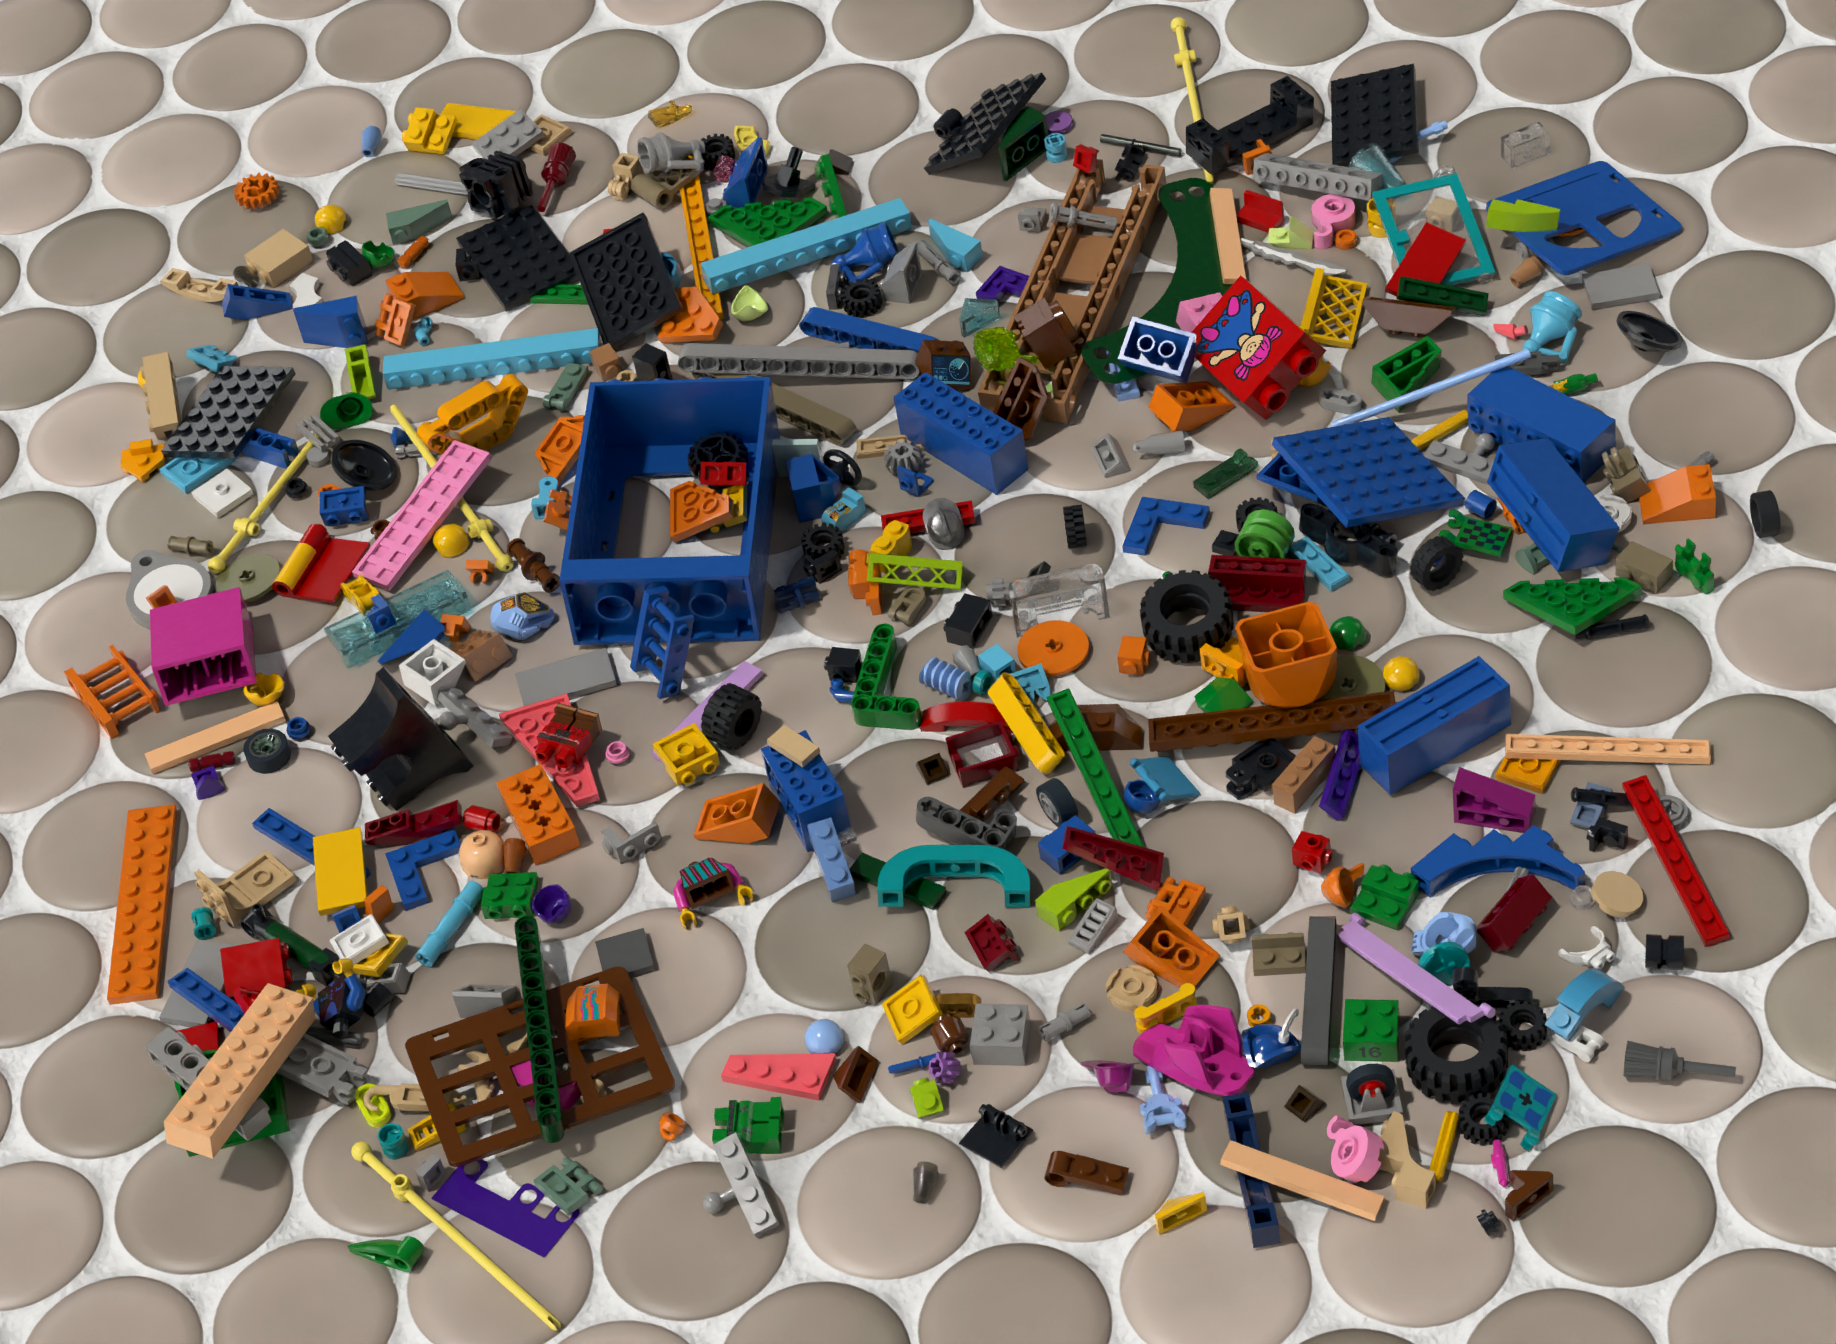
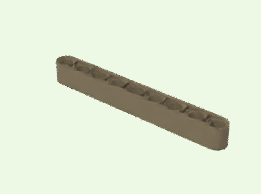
M691 372L695 379L701 377L721 379L756 376L754 374ZM771 382L778 419L837 446H841L855 433L856 425L850 418Z

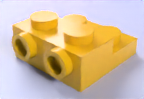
M415 107L414 113H410L408 116L409 126L407 130L402 132V141L408 151L445 155L458 120L455 116L436 114L434 109Z
M695 723L652 744L653 750L665 764L666 772L677 786L683 783L689 785L695 781L697 776L703 773L711 774L720 765L717 751Z

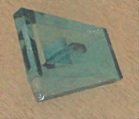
M965 298L959 318L961 334L964 338L1001 318L998 301L996 299Z

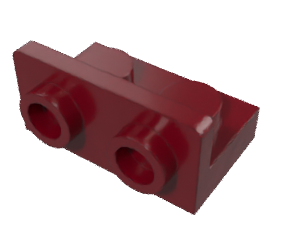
M989 914L964 932L983 968L988 972L1008 957L1015 962L1020 959L1016 952L1018 949L1016 943L1006 934L1008 931L1006 925L1002 920H995Z

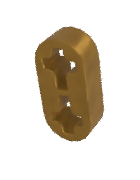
M945 993L935 996L943 1015L951 1014L959 1018L974 1017L976 1004H981V998L973 993Z

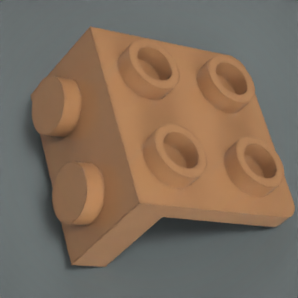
M481 629L472 632L468 636L469 639L465 642L456 643L450 648L451 651L465 659L466 664L464 668L473 682L478 681L513 657L500 633L481 631Z

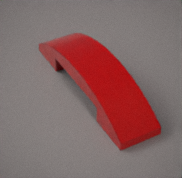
M973 701L950 702L929 707L923 711L920 727L921 732H945L946 726H984L1001 720L1004 728H1009L1010 732L1013 733L995 704Z

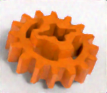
M260 173L256 176L250 174L247 179L242 178V183L237 182V187L234 188L236 201L239 203V206H245V209H248L250 206L253 209H256L257 206L264 208L265 204H272L271 199L276 200V195L280 193L277 180H275L274 176L269 177L268 173L263 176Z

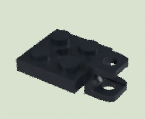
M1274 738L1258 741L1232 758V766L1226 770V778L1231 780L1226 785L1227 792L1237 800H1242L1255 793L1257 786L1264 792L1268 791L1296 755ZM1263 762H1266V763L1272 762V764H1270V765H1263ZM1236 787L1244 788L1242 791L1235 790Z

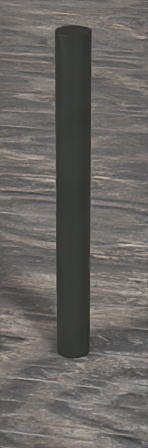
M1101 134L1100 142L1124 147L1126 145L1130 146L1133 139ZM1135 140L1133 144L1144 148L1145 151L1180 157L1182 152L1181 148Z

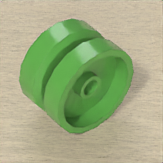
M1255 510L1248 515L1235 541V550L1239 556L1285 559L1295 538L1294 528L1285 517L1274 511Z

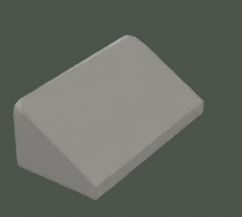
M1109 433L1091 446L1105 478L1131 470L1118 441Z

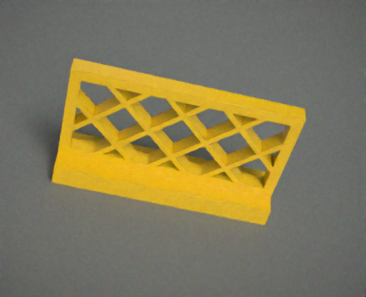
M1316 268L1300 327L1318 343L1352 349L1368 283L1324 275L1325 269ZM1330 283L1338 288L1331 291L1326 284ZM1357 289L1361 290V292L1352 295L1349 290ZM1344 293L1347 298L1339 300L1335 295ZM1330 297L1334 303L1327 306L1323 300ZM1352 302L1356 308L1349 310L1345 305ZM1340 308L1343 313L1336 316L1332 310ZM1326 313L1330 319L1323 321L1319 316ZM1349 318L1353 323L1345 326L1341 320ZM1336 323L1339 328L1332 331L1328 326ZM1322 328L1327 333L1319 335L1314 334V331ZM1345 333L1349 340L1339 339L1337 335Z

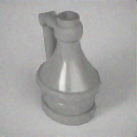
M659 132L650 138H640L637 142V153L642 168L649 173L655 170L668 173L672 169H695L702 171L704 166L702 153H705V145L703 141L690 140L688 143L680 142ZM686 156H692V157H694V160H681V159L684 158V157H686Z

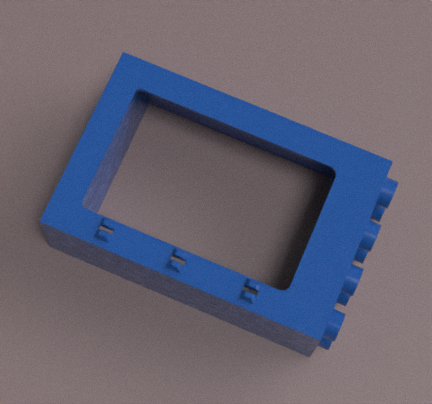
M745 376L743 378L721 379L701 377L688 380L658 378L652 381L610 380L608 382H590L559 579L574 645L634 644L644 590L665 586L669 590L667 606L677 617L691 614L694 616L690 642L760 641L778 474L772 442L773 439H780L770 377ZM718 431L721 434L728 432L730 436L735 434L738 439H742L748 450L749 461L746 474L749 476L747 489V521L743 525L740 555L615 558L625 482L628 478L634 476L692 475L689 470L687 457L690 447L694 445V441H700L701 436L708 437L709 432L715 435ZM610 494H614V500H611ZM603 544H607L606 551L603 549ZM664 617L663 625L670 631L671 623ZM660 637V643H666V641L662 637Z

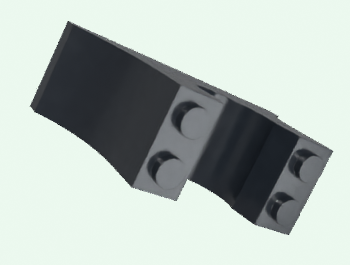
M384 667L376 672L373 687L363 704L350 718L328 736L333 742L332 750L338 757L341 758L343 756L345 758L342 760L344 766L350 772L355 770L361 777L366 774L369 778L366 783L375 793L377 791L380 792L377 795L379 800L386 807L390 804L396 811L433 782L451 774L468 772L474 766L449 734L441 728Z

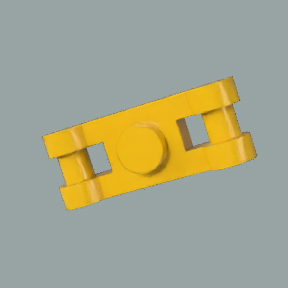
M1185 983L1181 985L1180 991L1158 1000L1149 1007H1137L1134 1011L1137 1032L1142 1034L1158 1023L1166 1025L1183 1016L1188 1006H1196L1197 999L1195 997L1194 985Z

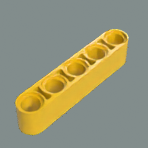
M1002 673L990 687L988 694L1035 767L1044 774H1050L1065 757V752L1019 682L1012 675Z

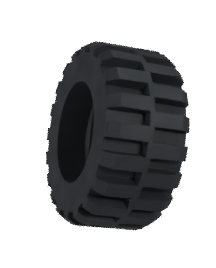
M1180 570L1177 574L1172 572L1166 574L1164 579L1159 578L1154 582V587L1150 586L1146 590L1145 596L1141 600L1140 618L1147 644L1160 657L1164 658L1167 656L1169 661L1176 662V660H1181V663H1189V661L1195 660V663L1200 662V648L1205 643L1214 648L1221 649L1232 636L1231 631L1234 629V619L1229 592L1227 588L1223 587V583L1216 578L1213 580V576L1207 573L1202 575L1200 571L1192 570V572ZM1184 608H1197L1207 613L1203 619L1190 625H1176L1167 621L1170 615Z
M1431 1006V1010H1423L1418 1014L1419 1019L1414 1018L1409 1024L1410 1028L1406 1031L1404 1043L1406 1070L1408 1076L1412 1079V1084L1417 1089H1421L1422 1094L1431 1098V1096H1434L1438 1102L1450 1101L1451 1104L1459 1105V1102L1464 1100L1469 1102V1097L1472 1095L1474 1098H1478L1477 1094L1482 1093V1098L1486 1097L1487 1093L1489 1094V1090L1491 1092L1495 1091L1500 1086V1082L1504 1080L1506 1069L1508 1068V1040L1503 1024L1496 1019L1495 1015L1492 1018L1484 1015L1472 1023L1466 1020L1461 1024H1457ZM1453 1043L1466 1044L1479 1051L1475 1056L1464 1061H1447L1434 1054L1439 1048Z

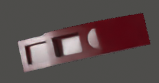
M458 800L416 814H412L407 809L365 823V843L378 846L409 845L444 833L445 829L462 824V806Z

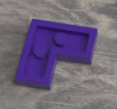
M999 266L976 291V297L979 300L995 305L1006 292L1021 296L1029 276Z

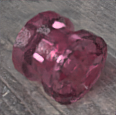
M729 156L719 157L713 170V176L720 182H729V176L733 174L736 161Z

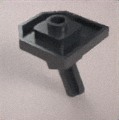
M797 147L791 148L786 165L781 164L777 174L763 179L764 191L780 197L796 198L815 190V184L801 179V171L797 170L803 153L802 149Z

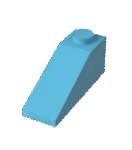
M931 218L928 220L930 237L953 267L967 272L983 258L980 240Z

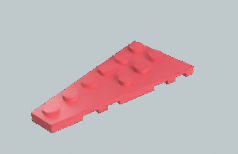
M567 693L499 714L502 723L538 764L542 765L545 772L576 807L600 800L586 753L581 756L582 760L579 764L572 762L567 769L559 767L555 762V757H551L548 762L544 763L538 761L535 754L539 745L537 736L540 732L542 733L543 728L550 723L555 715L554 708L556 705L562 703L571 706Z

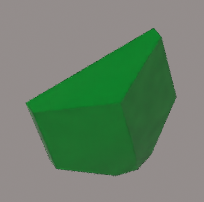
M1216 677L1194 696L1198 707L1205 712L1248 708L1253 704V700L1231 678Z

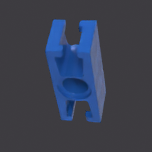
M260 428L255 429V433L250 438L251 440H248L242 450L244 456L285 469L292 463L288 455L296 458L299 454L295 439Z

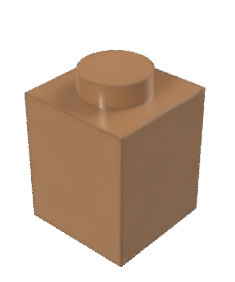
M610 343L589 351L593 367L603 382L617 377L622 372L619 357Z

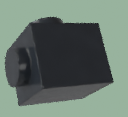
M832 647L829 656H826L824 661V669L828 671L829 680L838 678L843 680V682L857 683L863 665L860 649Z

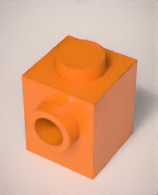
M1122 636L1117 656L1119 673L1143 675L1145 666L1150 664L1151 657L1146 637Z

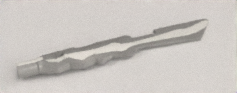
M1245 238L1240 240L1241 247L1251 250L1255 255H1261L1264 259H1272L1273 262L1282 261L1287 266L1297 264L1315 273L1316 268L1325 269L1324 275L1328 276L1347 273V269L1320 259L1312 261L1303 258L1301 253L1277 248L1273 244Z

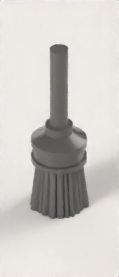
M1627 1041L1624 1077H1656V1080L1665 1079L1671 1082L1676 1074H1683L1684 1071L1735 1078L1736 1067L1684 1061V1057H1678L1675 1048L1671 1047L1669 1049L1663 1048V1046L1657 1048Z

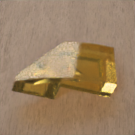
M670 100L669 107L649 110L648 118L656 128L664 127L690 114L692 106L688 104L686 106H677L675 101Z

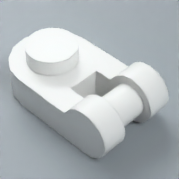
M1579 1025L1569 1041L1554 1032L1556 1043L1577 1054L1584 1062H1590L1594 1057V1051L1599 1050L1605 1043L1601 1035L1582 1025ZM1581 1040H1584V1041L1587 1042V1044L1584 1045V1044L1581 1043L1580 1041H1581Z

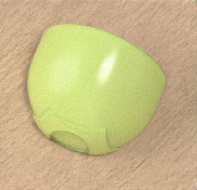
M743 286L731 305V314L740 321L754 320L768 310L766 301L750 286Z

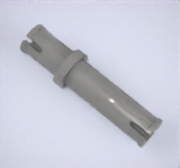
M925 240L917 242L918 253L935 268V272L938 275L945 277L950 284H955L959 281L960 273L952 267L947 259L942 258Z

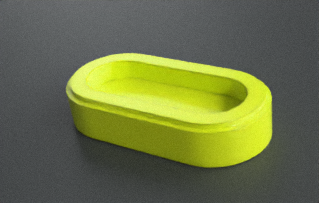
M364 1084L355 1092L356 1103L370 1126L382 1127L391 1119L390 1108L383 1095H376L371 1099V1103L378 1106L379 1110H369L364 1105L363 1098L365 1093L376 1085Z

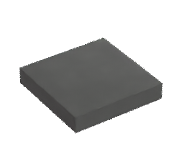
M644 928L595 941L602 971L617 966L626 969L629 978L655 971Z

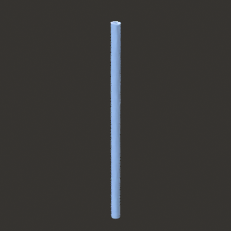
M1525 349L1331 422L1332 426L1362 421L1531 358L1530 351Z

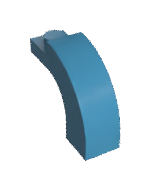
M1599 969L1586 970L1572 980L1556 999L1559 1004L1544 1025L1569 1041L1583 1019L1595 1006L1603 1004L1611 1009L1625 987Z

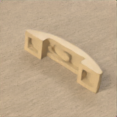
M172 268L160 281L163 286L179 295L203 302L221 301L224 298L228 284L238 285L237 281L220 278L216 283L191 278L188 271Z

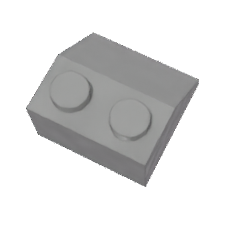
M911 242L896 254L892 263L888 265L885 279H882L880 284V290L884 294L885 301L910 304L922 277L917 242Z

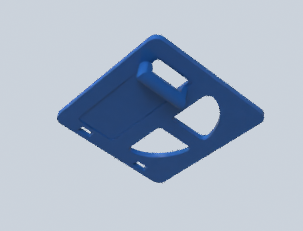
M1605 161L1588 164L1495 198V200L1515 204L1518 199L1560 209L1557 230L1510 232L1561 275L1574 274L1679 234L1682 228V224ZM1615 177L1619 182H1615L1612 178ZM1492 200L1488 201L1486 204L1487 212ZM1630 208L1638 210L1641 217L1637 228L1623 238L1617 237L1598 221ZM1657 212V213L1660 214L1662 217L1659 218V217H1657L1654 213ZM1581 227L1603 246L1570 248L1547 242V240Z

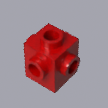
M1301 830L1292 847L1293 865L1308 871L1322 873L1326 864L1329 865L1333 858L1330 839L1319 834L1315 835Z

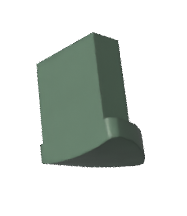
M1535 543L1529 547L1524 546L1515 555L1518 564L1531 574H1535L1539 569L1550 563Z

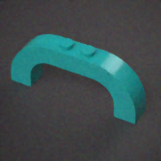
M942 844L911 847L889 859L878 877V907H904L906 888L913 881L921 877L991 878L1001 884L1004 889L1005 907H1030V877L1027 868L1015 855L994 846Z

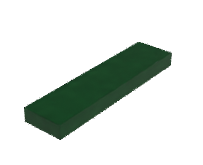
M1400 276L1396 299L1453 306L1459 312L1485 316L1489 293Z
M862 852L849 870L851 876L878 886V877L886 862ZM921 877L909 884L905 890L904 898L934 910L947 891L946 887Z

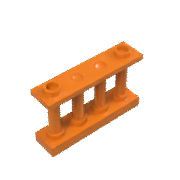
M113 644L109 646L113 658L85 674H77L72 667L64 671L72 690L111 739L119 735L116 725L119 724L118 721L149 704L155 713L160 712L157 702L160 700L154 689L149 690L128 664V659L122 650L118 652ZM116 666H119L122 670L95 687H87L89 681ZM126 679L131 681V685L105 700H97L99 694ZM138 691L143 696L115 713L110 712L108 714L107 712L108 708Z

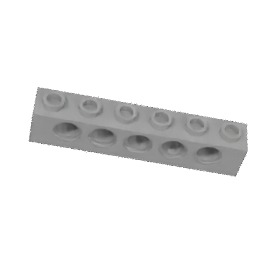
M1265 153L1254 159L1253 180L1369 201L1373 198L1372 192L1382 190L1383 173Z
M169 1026L145 1045L151 1061L186 1090L189 1089L211 1059H207L197 1045H190L187 1038L180 1031L176 1033ZM256 1099L235 1128V1131L247 1141L271 1122L268 1114L269 1107L263 1099Z

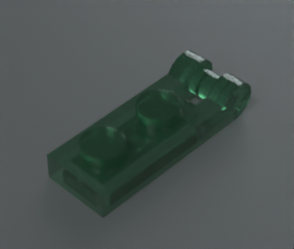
M1242 448L1237 449L1232 457L1195 479L1193 486L1203 496L1210 499L1253 472L1258 466V461L1253 457H1248L1247 452Z

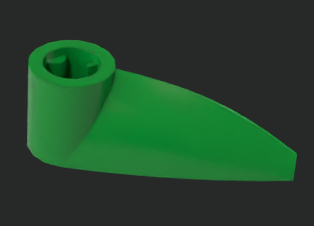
M405 1236L402 1241L377 1239L358 1242L348 1246L349 1251L356 1255L404 1272L411 1271L425 1250L424 1245L411 1236Z

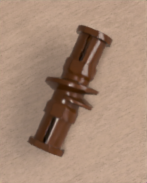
M520 538L509 542L506 552L521 565L522 574L527 580L538 581L542 585V589L547 593L553 592L559 587L560 577L555 573L553 574L549 567L544 564V554L541 552L534 553L525 546V542Z

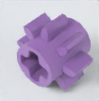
M936 1052V1057L930 1060L929 1074L936 1077V1083L953 1084L954 1078L960 1075L961 1062L954 1058L955 1053Z

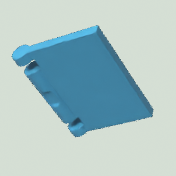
M1168 756L1146 759L1133 758L1130 761V766L1136 769V773L1156 795H1159V799L1162 802L1172 799L1196 797L1200 793Z

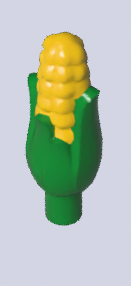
M1596 373L1587 376L1574 374L1562 380L1553 381L1554 384L1549 385V387L1565 395L1578 393L1588 387L1587 385L1598 382V377Z

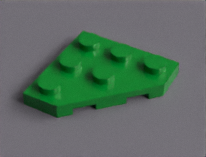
M829 154L822 155L818 159L816 167H814L817 180L821 179L824 197L829 199L832 216L835 215L836 218L846 216V210Z

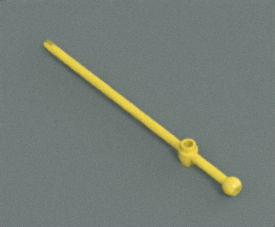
M1176 17L1171 21V29L1176 33L1179 53L1174 54L1176 67L1183 66L1193 120L1196 122L1202 119L1191 63L1197 62L1194 49L1188 51L1184 34L1187 23L1183 18ZM1203 168L1206 181L1213 184V175Z
M310 441L307 442L248 518H237L235 520L233 528L237 533L219 556L212 557L208 562V569L212 573L219 574L225 570V561L245 536L258 535L260 525L256 523L257 520L307 458V452L315 447L314 444Z
M391 405V413L432 469L437 460L426 445L417 437L416 431L399 407ZM462 497L457 505L471 523L467 525L469 537L482 538L497 559V569L502 572L510 571L514 565L513 558L504 554L489 534L493 532L492 522L490 519H478Z
M360 1141L353 1145L351 1149L352 1157L359 1162L365 1161L391 1184V1190L395 1198L401 1202H411L552 1330L557 1331V1328L551 1321L561 1328L559 1320L415 1193L412 1182L408 1177L403 1174L395 1175L372 1154V1148L367 1142Z

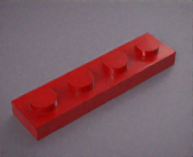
M972 500L955 503L959 509L963 524L975 523ZM924 508L881 515L882 529L884 530L893 520H897L909 525L910 534L926 531L923 521Z

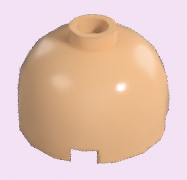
M479 830L469 834L462 841L459 849L462 870L467 876H478L479 879H487L489 874L501 873L504 870L503 844L505 842L498 834L489 830Z

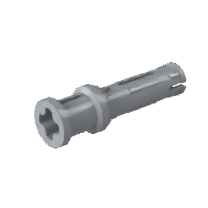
M1057 203L1052 204L1049 214L1050 222H1065L1069 226L1076 223L1114 231L1117 223L1116 217L1078 211L1074 206L1068 208L1058 206Z

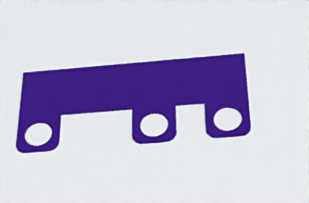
M483 1159L477 1161L480 1163V1170L473 1175L466 1174L464 1166L457 1167L431 1198L542 1257L548 1254L580 1214V1210L577 1209L572 1213L568 1221L560 1222L555 1218L556 1212L560 1209L557 1205L545 1219L532 1213L531 1211L544 1197V1194L537 1187L529 1183L522 1185L510 1201L476 1184L477 1179L488 1167V1163ZM525 1190H534L537 1197L532 1203L525 1204L520 1200L521 1193Z

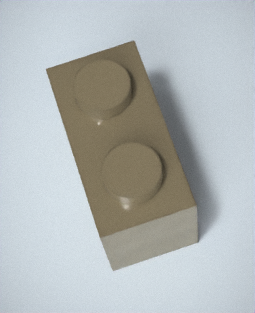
M1631 541L1615 558V575L1625 577L1642 585L1643 589L1657 594L1673 577V560Z

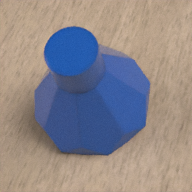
M393 427L390 439L394 448L411 441L404 430Z

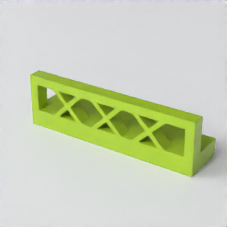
M875 553L867 554V582L961 589L963 561ZM873 565H884L889 572L882 578L873 577ZM900 566L907 567L912 573L905 580L899 579L894 573ZM923 568L930 569L935 574V577L929 582L922 581L917 575ZM946 570L956 571L955 584H947L940 575ZM891 574L895 579H890L887 577ZM915 576L918 581H913L910 579ZM938 578L941 583H935L933 581H935Z

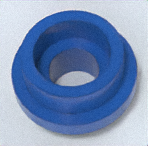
M295 717L288 722L286 731L290 738L301 739L309 734L310 725L304 718Z

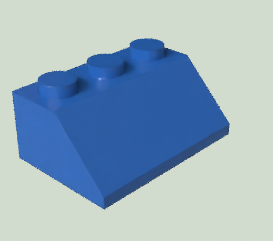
M758 137L741 152L738 161L735 162L733 174L729 176L728 186L723 190V200L726 201V205H732V208L744 207V204L755 203L762 188L763 179L766 178L769 169L761 137Z
M1132 317L1118 360L1124 367L1187 384L1194 364L1196 334Z
M1279 453L1256 475L1257 480L1326 506Z

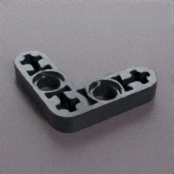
M1459 967L1453 970V990L1474 1005L1487 1003L1492 1008H1507L1508 1004L1514 1006L1516 1001H1519L1520 1004H1523L1524 1001H1528L1529 1005L1533 1003V991L1528 988L1479 987L1477 970L1470 967Z

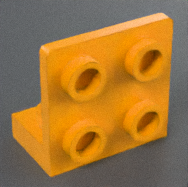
M1231 637L1221 649L1214 648L1207 643L1200 648L1202 669L1216 677L1234 679L1241 688L1248 682L1237 638Z

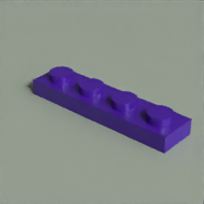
M1350 729L1342 732L1319 804L1322 810L1337 821L1345 815L1360 766L1358 735Z

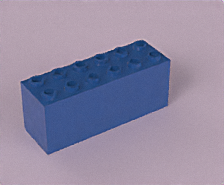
M1509 366L1491 372L1467 394L1468 427L1479 434L1488 433L1492 435L1494 441L1501 445L1548 438L1583 483L1604 465L1602 453L1606 451L1611 455L1610 449L1616 448L1615 419Z
M925 372L894 396L901 435L907 436V439L911 442L914 441L915 444H921L927 453L995 495H998L1029 470L1023 430Z
M1543 438L1499 445L1487 483L1556 571L1563 572L1607 564L1620 527L1549 439Z
M1480 656L1474 658L1358 725L1360 766L1389 795H1392L1510 726V684Z

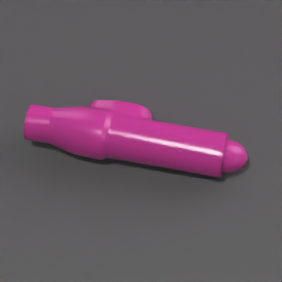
M1497 1139L1493 1141L1491 1161L1493 1168L1497 1170L1499 1184L1506 1187L1510 1182L1506 1155L1501 1140Z

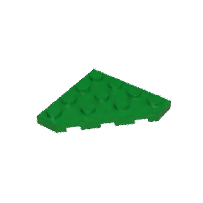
M804 198V202L793 203L790 199L774 201V204L762 205V202L744 204V207L739 208L725 205L708 216V220L711 225L747 247H751L806 229L828 213L826 205L814 198Z
M1614 577V581L1599 582V578L1579 579V583H1565V579L1545 580V584H1530V580L1519 581L1503 591V599L1576 635L1642 595V585L1625 577Z

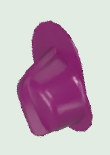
M1102 1060L1080 1063L1082 1066L1094 1068L1099 1085L1113 1093L1129 1090L1130 1083L1133 1081L1134 1065L1139 1064Z

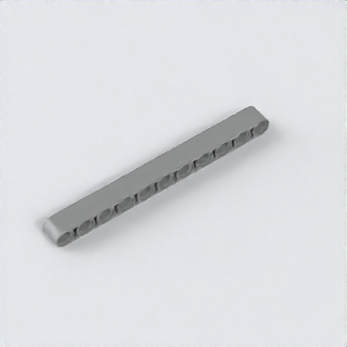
M687 343L681 347L678 359V367L682 371L695 373L914 379L919 375L920 370L915 362L918 353L912 350Z

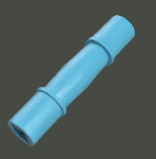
M469 881L458 897L453 900V905L442 917L435 930L428 934L426 941L415 954L416 959L422 965L431 967L442 951L447 948L448 941L460 928L466 916L473 912V908L483 895V887L479 883Z

